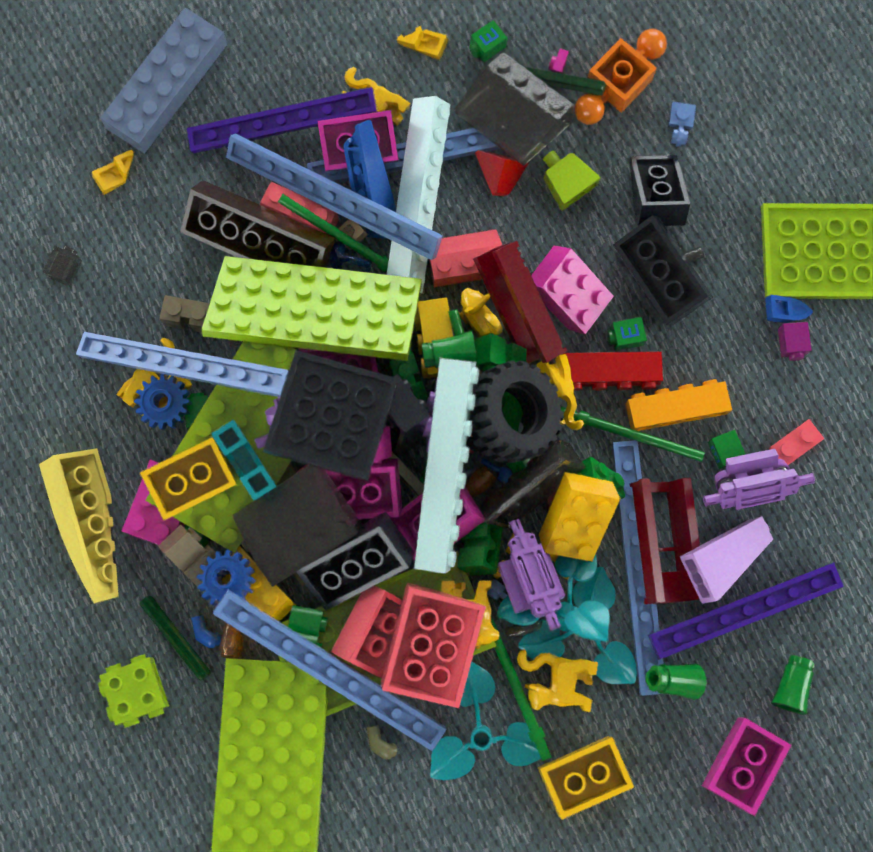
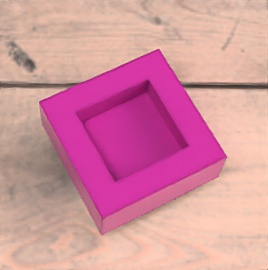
M560 48L557 57L552 56L548 70L562 73L569 51Z

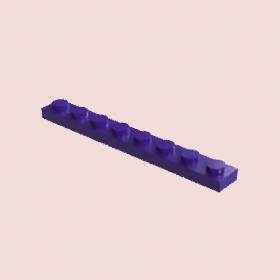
M370 87L187 128L190 151L194 154L228 146L230 136L235 133L253 141L317 127L318 121L375 113L378 111L374 89Z
M830 563L649 634L648 637L657 659H662L844 586L834 563Z

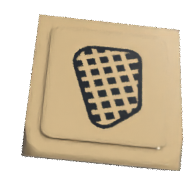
M350 219L339 228V230L358 242H361L368 235L358 223Z

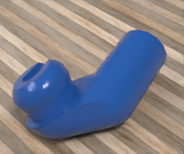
M204 615L191 618L194 635L199 643L207 648H214L222 643V636L219 632L213 633L206 629Z

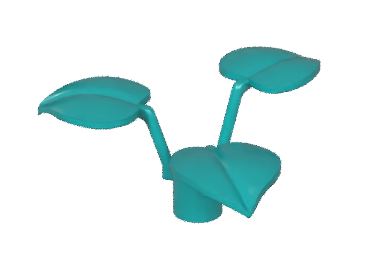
M596 554L593 561L558 556L555 562L556 571L561 577L568 578L567 602H561V608L555 612L561 625L559 629L565 632L570 631L586 639L607 642L610 617L606 606L600 602L586 601L578 608L573 606L572 603L573 580L586 582L594 576L597 570ZM509 595L505 597L497 611L498 618L505 619L516 625H531L539 620V618H536L531 613L530 609L515 614Z
M598 567L594 576L588 581H578L572 593L573 602L578 608L583 602L596 601L605 605L609 610L613 606L616 596L614 586L603 567ZM538 620L526 630L518 644V648L520 650L525 649L527 657L533 660L541 653H550L561 657L565 651L561 640L566 639L573 633L568 631L560 635L559 628L550 630L547 620ZM595 641L601 652L594 659V662H598L596 676L601 681L612 685L635 683L637 667L630 649L618 641L610 642L606 649H604L600 641Z
M472 661L460 705L467 707L474 704L477 726L472 730L471 742L465 745L456 736H445L439 740L431 754L430 777L433 779L452 780L466 775L471 771L475 763V756L468 748L486 750L492 743L504 740L501 748L502 755L508 763L514 766H526L541 759L535 743L531 742L528 732L530 731L525 722L511 723L507 728V736L501 735L496 737L492 736L490 728L482 725L479 703H486L493 697L495 682L487 670Z

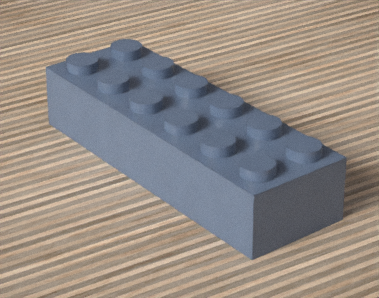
M184 8L100 117L105 128L145 154L226 47L227 41L224 32L192 11Z

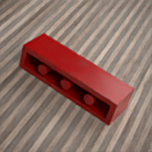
M662 351L562 353L566 354L568 358L574 391L582 390V387L592 386V390L595 391L606 390L607 386H617V390H630L632 386H641L643 390L656 389V385H660L663 381Z

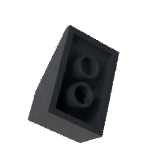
M677 155L630 156L633 206L637 226L652 215L659 217L665 226H685L690 208V200Z

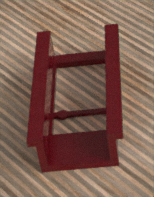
M518 241L498 246L473 258L511 342L527 349L526 362L529 364L541 358L542 363H548L551 359L566 352L567 349L561 346L560 337L529 269L525 267L524 259H521V252L517 250V247H519Z
M680 478L670 482H650V479H639L636 482L629 483L633 491L646 595L644 605L700 600L680 559V556L700 546L691 478ZM667 492L674 547L658 548L652 493ZM674 551L676 572H661L659 552Z

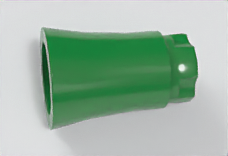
M472 331L422 343L425 368L434 366L439 368L440 358L476 362L477 366Z
M790 655L771 704L795 714L807 715L808 697L815 663L804 657Z
M696 663L686 665L661 664L651 666L650 670L646 672V683L651 691L697 700L705 691L706 675L703 668Z

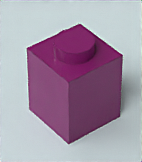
M808 322L784 323L778 329L781 358L789 357L790 361H798L804 359V356L812 351Z

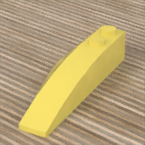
M96 448L53 455L40 463L39 467L57 526L69 556L94 603L117 598L116 564L113 563L115 541H112L111 537L113 517H110L107 506L112 504L98 450Z

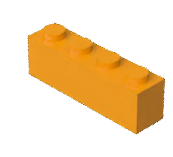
M717 379L705 381L702 383V386L694 387L693 384H686L678 387L679 390L669 391V388L655 391L654 395L645 396V393L631 395V399H628L625 403L630 428L641 431L727 415L732 411L726 381L717 382Z

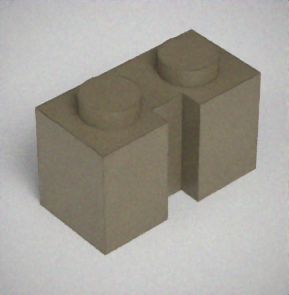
M165 295L159 319L164 326L184 329V325L189 324L193 331L202 333V327L210 303Z
M180 525L158 547L198 586L203 581L197 579V575L204 573L200 565L207 566L209 563L206 558L209 556L215 559L216 552L208 544L203 547L199 543L202 538L192 528L187 531Z

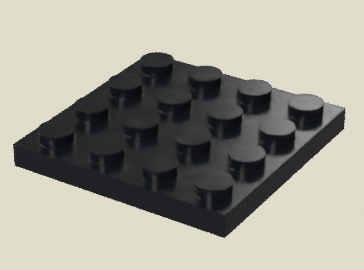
M296 350L263 451L368 482L398 385V379Z

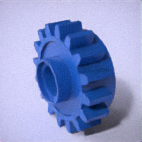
M161 374L160 380L155 376H151L150 384L145 381L142 382L145 389L143 391L137 390L136 392L141 397L134 400V403L140 405V408L135 411L137 414L143 415L141 418L142 422H149V426L154 429L158 425L161 430H165L166 425L174 429L176 422H184L182 417L184 414L189 415L190 412L187 410V405H191L192 401L187 399L190 391L187 389L182 390L185 386L182 381L177 382L176 377L171 376L168 379L165 374ZM163 397H167V405L160 408L159 401Z
M226 550L224 556L219 551H216L215 559L208 556L206 559L209 564L207 566L200 565L204 573L197 575V579L203 581L202 584L197 586L200 591H205L202 597L205 600L210 599V604L215 607L227 590L246 600V594L253 592L250 589L251 584L256 583V580L251 577L255 570L252 567H248L250 561L247 558L242 559L243 555L239 552H236L233 556L230 550ZM231 574L230 582L222 585L223 577Z

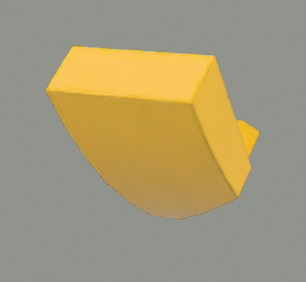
M421 26L415 28V32L405 37L403 35L398 36V44L437 60H440L449 41L447 35L429 30L423 31Z
M132 149L115 156L114 162L92 171V176L104 195L126 183L134 156Z

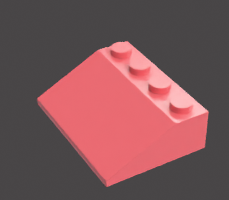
M407 583L380 682L382 690L459 708L486 606L438 590Z

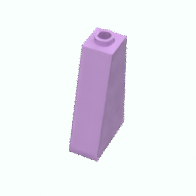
M762 516L749 519L680 556L701 603L719 600L773 540L769 526Z

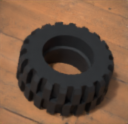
M508 361L479 374L477 384H473L472 394L476 395L474 410H470L469 421H472L471 435L473 439L471 441L476 447L480 446L482 448L480 450L481 453L487 457L492 455V459L495 461L514 463L543 454L548 451L549 446L554 445L557 441L556 435L561 432L562 424H560V421L563 420L564 412L560 408L563 405L561 397L558 398L556 385L550 383L549 380L551 378L545 372L541 374V369L535 365L529 366L524 361ZM504 391L512 394L522 406L524 427L521 434L514 431L504 419L501 409Z

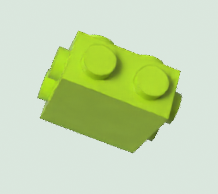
M145 654L130 659L131 664L122 667L121 663L107 667V673L99 675L101 682L98 683L101 695L107 698L109 704L106 707L107 715L111 722L114 721L115 725L123 724L124 728L140 723L138 718L148 715L149 719L164 714L163 709L169 707L154 658H146Z

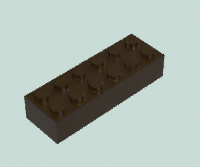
M204 180L190 189L180 229L181 233L238 258L324 268L327 267L335 238Z

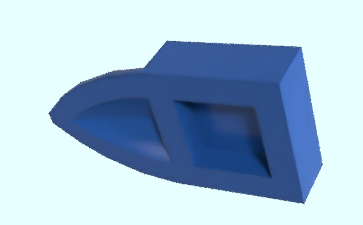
M769 295L765 298L767 321L789 323L805 319L813 313L809 306L792 297Z

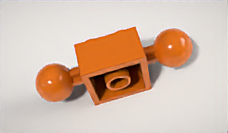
M648 29L642 32L637 39V50L620 38L589 70L587 78L604 81L606 89L602 96L585 94L576 101L574 112L576 118L581 123L592 125L599 122L604 115V104L607 101L622 113L653 80L657 69L648 60H655L661 57L667 47L666 37L661 31Z

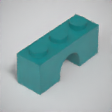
M235 420L230 421L211 433L254 501L277 486Z

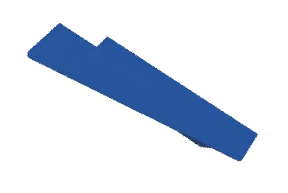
M363 121L355 125L353 135L343 145L351 191L396 212L395 201L372 121ZM366 228L367 237L386 239V237Z

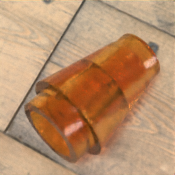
M484 465L473 472L465 482V487L471 497L474 498L494 487L493 483L497 479Z
M225 622L219 646L221 657L241 658L242 652L245 651L242 632Z

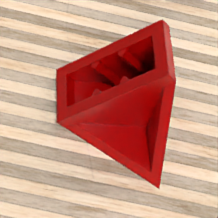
M480 150L475 152L492 195L495 196L509 195L529 164L528 162L493 152Z

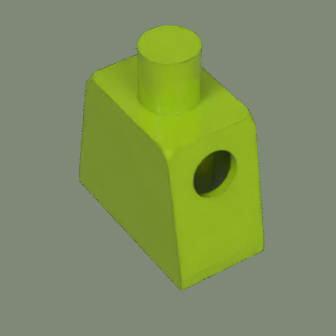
M553 150L543 158V161L549 167L545 172L544 181L562 211L598 186L601 177L574 153H570L561 159Z

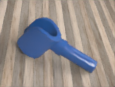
M485 458L482 459L481 464L499 473L497 481H504L505 484H510L513 476L510 469L499 467Z

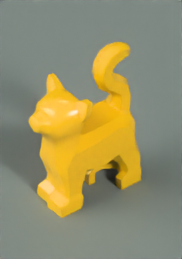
M349 68L344 76L346 84L355 89L372 87L374 89L377 111L391 110L393 124L398 126L403 119L400 112L404 114L410 108V103L401 96L389 92L382 86H378L375 81L369 78L355 80L356 68Z
M466 288L461 292V305L463 308L459 316L465 324L469 323L478 337L491 333L498 336L502 333V325L485 305L490 298V294L484 296L477 290Z
M162 338L160 340L164 347L175 349L170 339ZM137 369L134 371L133 377L123 384L116 395L134 408L136 405L134 400L139 396L136 391H143L145 389L142 382L145 381L150 384L151 376H155L158 380H160V377L155 372ZM176 377L177 382L182 381L185 384L182 390L191 389L192 383L189 379ZM163 397L159 401L160 408L167 405V397Z
M566 354L557 356L555 364L550 365L549 363H542V361L539 362L537 367L541 369L540 373L545 372L551 378L549 380L550 383L555 384L558 389L556 391L558 398L561 397V399L567 402L564 418L560 421V424H566L572 430L581 429L584 425L583 420H574L577 402Z
M441 581V592L462 598V592L466 589L465 582ZM479 581L475 598L466 599L486 606L475 646L476 649H480L481 645H487L499 639V631L491 623L492 609L487 597V591L492 589L491 581Z
M522 649L519 651L517 656L518 665L525 671L538 670L545 663L551 666L549 688L539 683L525 684V688L528 689V699L533 710H540L543 706L551 704L560 707L578 705L582 711L591 712L592 700L583 694L575 692L576 680L579 679L586 685H592V675L597 673L598 662L585 659L570 660L550 653H541L533 661H528L526 650Z

